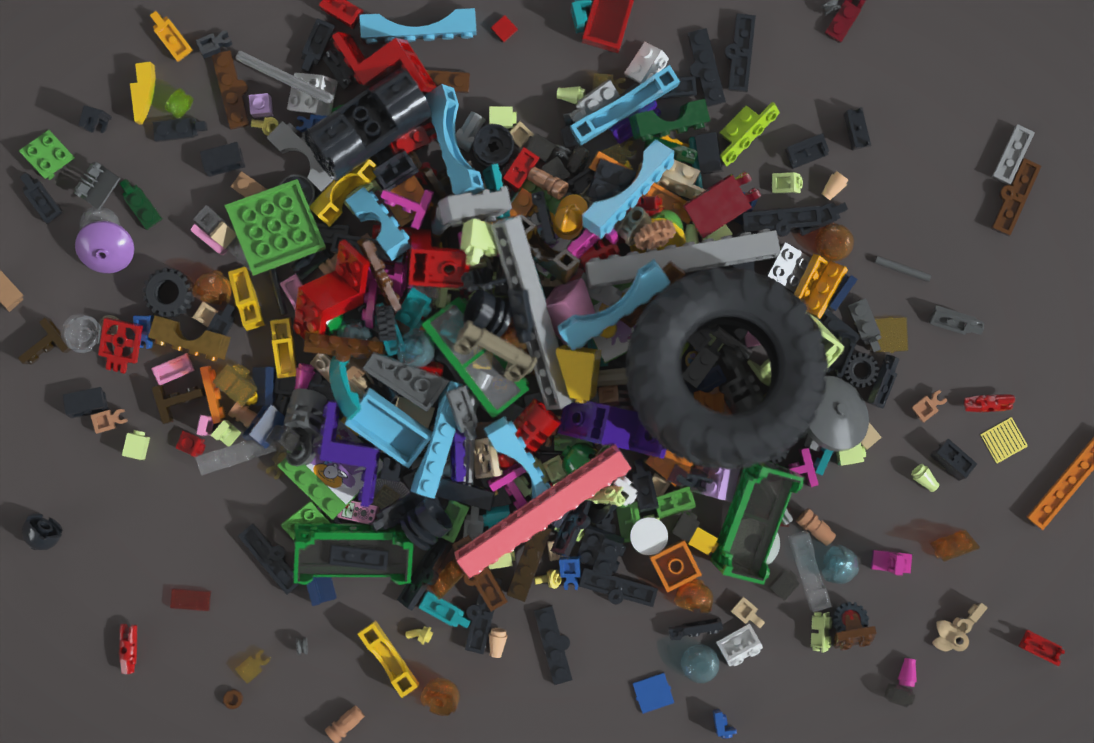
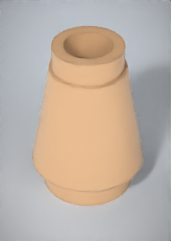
M836 171L834 175L831 174L821 194L831 200L847 186L848 179Z
M491 629L489 633L491 657H501L508 636L505 629Z

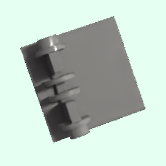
M784 242L783 246L780 247L781 253L778 257H775V261L772 262L773 265L770 271L767 272V276L784 284V287L795 293L811 258Z

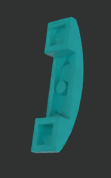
M333 355L329 368L332 392L345 417L348 420H352L361 410L358 393L351 392L345 368L350 360L340 362Z

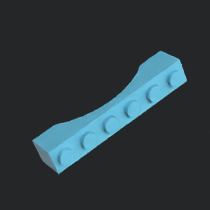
M475 8L455 9L449 16L439 22L420 27L399 25L387 20L380 14L360 15L361 39L366 44H376L377 41L385 40V43H389L395 38L404 39L408 42H414L418 38H423L424 41H432L436 37H442L443 40L454 39V36H461L463 39L473 38V35H477Z
M669 65L621 98L571 125L570 130L581 146L676 88L680 81Z
M441 84L427 93L425 97L431 109L432 124L435 127L437 141L440 144L442 157L447 167V174L451 180L452 191L455 195L465 193L478 194L485 189L480 172L473 169L465 161L457 145L455 122L459 103L455 90L452 87Z
M655 139L643 152L642 169L633 184L613 198L595 202L582 215L583 227L599 238H602L606 233H610L614 224L618 220L621 221L630 207L633 208L637 204L638 199L648 193L650 186L660 180L666 169L669 170L673 166L674 151Z
M653 259L638 270L631 288L617 303L594 314L571 316L557 326L559 333L572 350L581 348L590 338L599 336L606 327L615 325L619 318L631 314L635 307L641 303H647L651 296L666 289L670 281L655 259Z
M449 381L439 395L437 416L431 440L424 458L415 473L410 492L435 498L457 426L445 392L462 386V384Z
M503 417L484 428L496 451L516 459L529 473L532 484L531 500L551 487L549 482L544 483L542 478L545 476L540 467L535 468L533 465L536 461L531 452L526 453L524 450L526 444L522 437L517 438L515 435L517 429L512 421L507 422L506 418Z

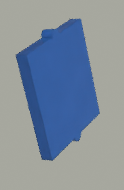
M664 672L632 683L637 695L636 700L639 701L643 714L674 703L670 691L671 686L668 685Z

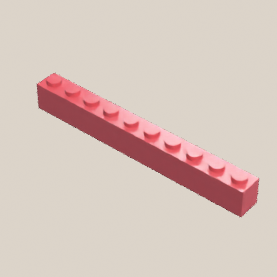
M616 444L612 445L454 552L456 561L469 578L473 575H478L485 567L496 563L501 556L512 552L522 542H527L535 533L543 531L547 525L561 519L569 510L577 508L581 502L592 498L596 492L608 487L612 481L626 475L632 468Z

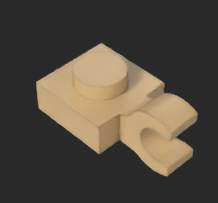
M744 597L731 610L745 624L751 620L761 628L765 623L755 614L758 609Z
M983 603L973 604L968 610L970 615L967 619H960L956 626L959 627L962 623H965L967 629L964 633H969L973 624L978 621L987 607Z

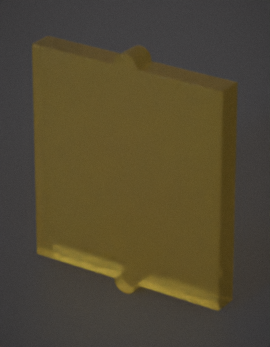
M890 316L888 318L875 319L881 333V339L877 340L881 349L876 352H890L892 354L895 351H908L907 317L893 318Z

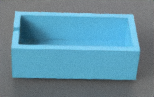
M368 388L359 401L361 410L352 420L346 419L345 425L409 469L431 440L432 431L371 388Z

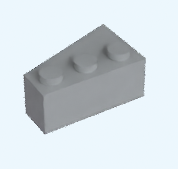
M507 186L501 187L492 193L487 189L483 190V194L472 195L471 193L449 196L438 202L443 225L451 224V227L460 226L472 219L492 223L496 221L497 217L512 209Z

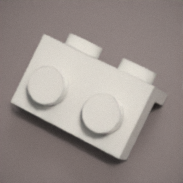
M644 42L624 74L628 78L642 84L666 66L669 58L661 49Z
M618 477L612 483L615 486L623 487L622 490L624 492L621 494L625 498L623 505H631L637 497L635 494L637 490L631 485L632 482L627 477Z

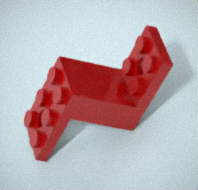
M337 32L332 36L335 41L333 42L334 46L345 56L344 61L356 73L354 77L359 84L372 86L397 68L402 67L404 71L410 73L422 92H431L437 87L407 40L395 38L366 59L350 34Z
M373 225L372 239H376L380 234L381 225ZM397 227L400 231L403 229L410 238L407 240L411 246L407 252L409 285L445 288L464 286L461 276L463 273L469 272V265L466 264V253L464 250L431 247V229ZM383 262L387 265H395V263ZM450 264L455 269L452 272H447L444 270V267Z
M346 239L339 242L335 271L298 287L293 329L304 340L306 332L325 335L327 321L363 305L370 262Z

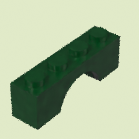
M701 99L682 105L678 118L672 122L662 120L653 110L636 113L629 117L634 140L641 139L644 142L653 139L652 136L659 135V138L669 136L670 132L676 131V134L687 132V128L691 127L694 130L702 129L705 127L704 124L710 122L706 101Z

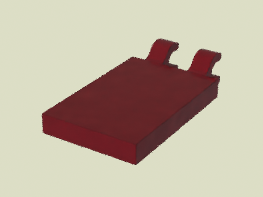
M743 172L736 178L730 174L682 205L701 238L704 239L750 209L751 205L749 202L761 197L758 189L752 188L745 194L741 190V185L752 180L749 173Z

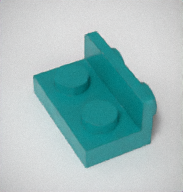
M575 0L572 3L571 14L576 33L584 32V27L587 25L586 21H588L586 11H590L591 0Z
M412 287L401 305L402 309L395 316V319L410 327L408 334L411 335L414 329L419 330L424 322L421 320L422 316L426 318L432 309L429 307L432 299Z

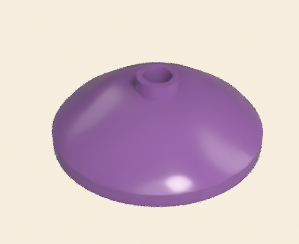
M95 221L87 224L80 230L75 241L76 253L82 263L100 273H115L123 270L129 265L134 255V243L129 233L121 226L109 221Z

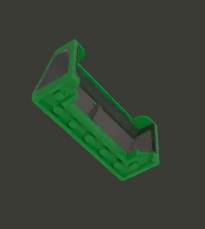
M769 461L753 464V466L743 469L717 540L719 544L710 559L712 564L723 575L764 585L765 580L770 574L766 561L791 494L797 493L803 487L804 478L796 471Z
M294 523V583L306 585L313 580V577H391V580L398 585L411 583L413 543L404 533L401 524L386 530L381 527L375 531L371 529L369 524ZM338 545L389 551L387 570L328 564L330 546Z

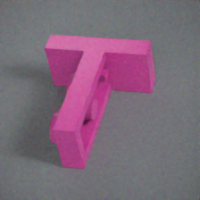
M386 189L383 190L381 198L385 199L384 203L395 206V204L403 206L402 210L412 214L414 211L417 212L411 227L420 229L434 192L425 190L420 203Z
M585 229L578 239L573 240L569 244L567 250L579 259L600 238ZM614 229L604 235L613 245L619 241L618 234Z
M406 256L404 265L395 263V268L390 265H385L384 268L394 283L393 291L397 292L400 298L406 292L408 256ZM369 268L367 278L374 279L373 274Z
M368 278L364 296V303H367L366 309L362 310V320H365L366 328H373L378 294L382 295L376 281Z
M809 448L798 449L802 464L800 465L799 462L788 464L789 468L787 469L796 471L798 474L805 473L809 487L819 485ZM768 473L767 475L769 482L785 478L773 473Z
M519 462L504 470L503 475L487 480L493 492L504 486L509 497L511 495L514 496L516 501L513 504L517 510L527 504L514 482L515 478L526 472L523 465Z
M873 550L871 569L888 571L895 575L911 573L912 554Z

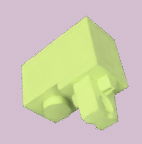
M476 219L463 223L460 249L466 253V264L471 266L479 264V259L483 252L486 256L490 257L499 254L491 224Z

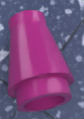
M299 363V366L296 367L295 389H307L315 373L313 371L314 366Z
M904 658V663L898 676L899 685L914 687L915 683H917L915 659Z

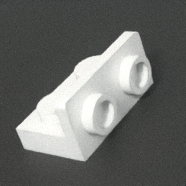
M750 624L716 642L729 666L741 664L744 658L757 655L763 648Z

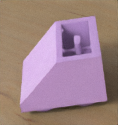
M695 464V468L701 469L714 480L711 484L706 483L704 480L702 481L701 486L706 489L705 492L699 491L695 487H690V490L732 502L740 468L721 469L718 467L714 469Z

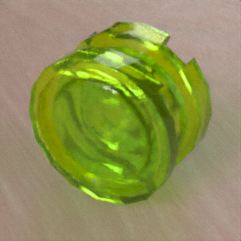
M179 88L170 96L164 109L169 113L172 112L173 116L177 119L181 118L191 107L194 98L186 95L185 91Z

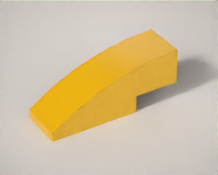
M151 62L136 63L138 83H130L134 121L139 125L144 123L154 95L155 65Z
M247 267L229 271L228 275L243 327L248 331L264 326L259 302Z
M291 318L271 320L272 346L277 378L296 376V354Z

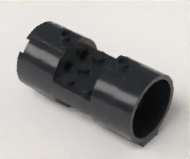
M397 68L304 131L302 135L308 147L312 146L311 151L316 161L331 179L334 178L337 182L383 148L430 118L432 114L429 104L416 81L407 71Z

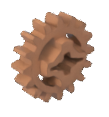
M664 219L657 220L654 223L644 225L640 229L641 232L636 233L634 242L641 251L644 249L653 250L659 246L663 247L669 242L668 239L674 237L673 234L676 233V229L669 219L666 221Z

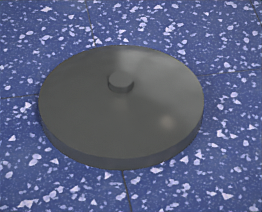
M824 376L827 378L824 399L817 408L818 413L806 432L818 445L827 450L835 452L847 451L860 444L867 434L869 427L867 406L860 393L850 383L838 377Z

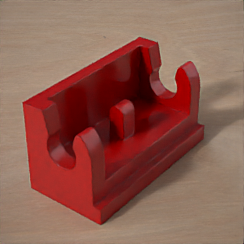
M322 0L319 4L322 11L354 29L359 21L360 15L364 13V10L347 0Z
M523 147L503 177V183L510 185L514 192H518L527 179L530 170L535 167L540 157Z
M1026 630L1019 644V647L1057 666L1061 663L1059 660L1060 655L1065 653V650L1061 649L1062 646L1029 630Z

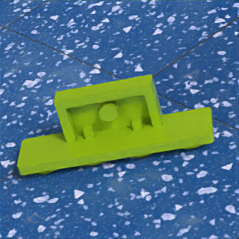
M771 102L760 115L746 105L720 131L721 136L731 143L720 154V159L726 167L734 162L737 156L744 149L748 148L751 142L758 135L762 134L764 129L777 118L780 112L775 103Z

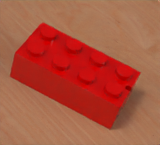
M594 0L582 43L619 54L634 0Z

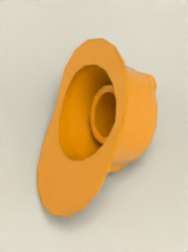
M572 194L561 200L553 220V229L558 237L570 240L580 234L583 228L582 215L588 210L587 202L583 197Z

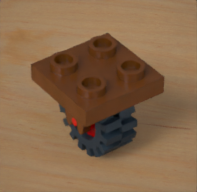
M847 602V604L843 603L836 609L833 617V627L836 628L837 632L833 640L835 649L848 650L853 645L865 647L870 645V642H873L877 634L875 626L867 627L869 616H867V611L863 610L862 605L858 606L856 602L854 604Z

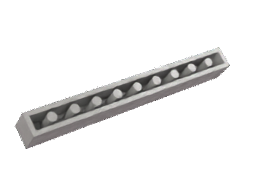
M520 216L505 218L491 224L509 288L527 289L529 293L534 327H532L531 332L532 340L526 344L530 356L537 357L534 371L546 410L561 409L575 401V399L569 397L556 355V348L559 347L521 218Z
M764 229L758 231V234L751 235V232L740 234V237L734 238L732 235L721 237V240L714 241L711 238L703 240L699 244L687 242L681 247L669 245L664 250L657 251V248L640 254H638V251H634L622 257L611 255L605 260L593 258L586 263L585 272L589 289L634 282L638 270L653 259H655L661 269L669 261H672L684 273L775 258L778 257L781 251L776 230Z

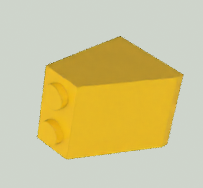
M562 345L556 348V355L569 397L574 398L575 402L587 403V401L596 396L602 350L585 347L572 350L569 345Z

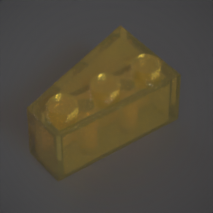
M227 364L213 380L217 387L241 407L246 404L257 390L253 378L248 375L250 371L239 364Z

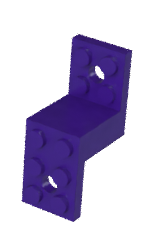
M333 399L324 406L323 416H326L325 424L321 426L320 435L323 436L322 443H319L317 454L320 455V460L366 467L361 475V481L364 482V485L359 490L358 500L361 501L360 506L369 507L374 499L381 449L374 444L336 438L340 408L336 400Z
M573 401L563 408L561 424L558 429L559 434L606 446L616 444L618 448L664 459L666 449L659 444L657 438L649 439L650 433L640 422L638 412L587 401V403ZM580 414L581 420L577 423V416Z

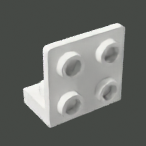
M294 73L295 77L329 92L335 97L338 81L324 75ZM291 87L287 110L328 116L331 114L334 99L331 104H327Z

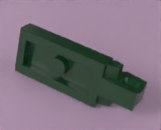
M652 136L653 139L645 141L643 152L656 139L674 151V160L691 164L695 163L697 151L692 148Z
M126 179L119 183L125 191L122 194L124 200L146 230H149L163 219L141 188L137 185L132 186Z

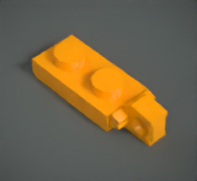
M156 11L150 14L156 23L152 26L155 33L178 62L193 51L170 19L167 17L162 19Z

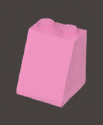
M583 278L568 282L565 285L555 286L545 300L554 332L564 345H567V342L560 335L557 326L573 315L595 313Z

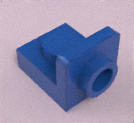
M720 709L712 710L715 732L718 737L721 736L722 739L733 737L732 734H737L735 727H724L727 726L726 714H722Z

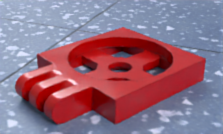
M108 317L104 318L98 355L107 357L106 370H111L114 364L113 371L118 372L121 365L120 373L125 374L128 362L137 363L143 325ZM118 325L117 334H107L110 327ZM126 327L134 331L135 340L127 338L125 335ZM118 337L123 338V344L117 342ZM106 342L114 345V353L110 351ZM125 346L133 348V352L128 356H122Z

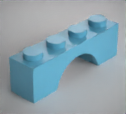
M363 187L346 199V202L361 222L375 220L381 223V231L376 240L393 261L411 247L407 241L410 238L403 229L400 231L397 228L399 224L393 216L390 218L387 216L389 212L382 203L379 205L376 202L378 198L374 192H368Z

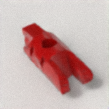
M1011 394L967 397L964 399L965 411L970 412L1012 410L1016 397Z
M127 624L120 625L119 660L121 663V674L134 673L137 660V625H131L129 631Z

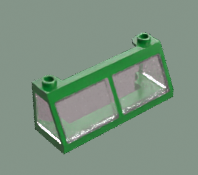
M458 297L421 325L491 417L494 418L529 390L527 385L530 383L525 377L518 382L506 379L504 373L508 361L479 345L468 355L459 354L454 350L459 330L464 327L463 315L468 303L465 298L461 300Z

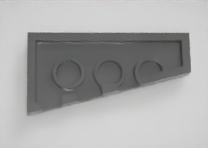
M373 352L363 367V370L426 412L430 410L450 381V379Z

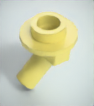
M265 117L264 121L254 119L251 121V127L262 128L263 133L267 136L278 126V121L273 117Z
M557 569L547 571V575L534 577L535 585L548 582V586L553 589L557 588L562 581L560 572Z
M424 626L423 629L406 631V637L408 639L418 637V641L424 645L425 642L429 643L433 632L430 631L432 627Z

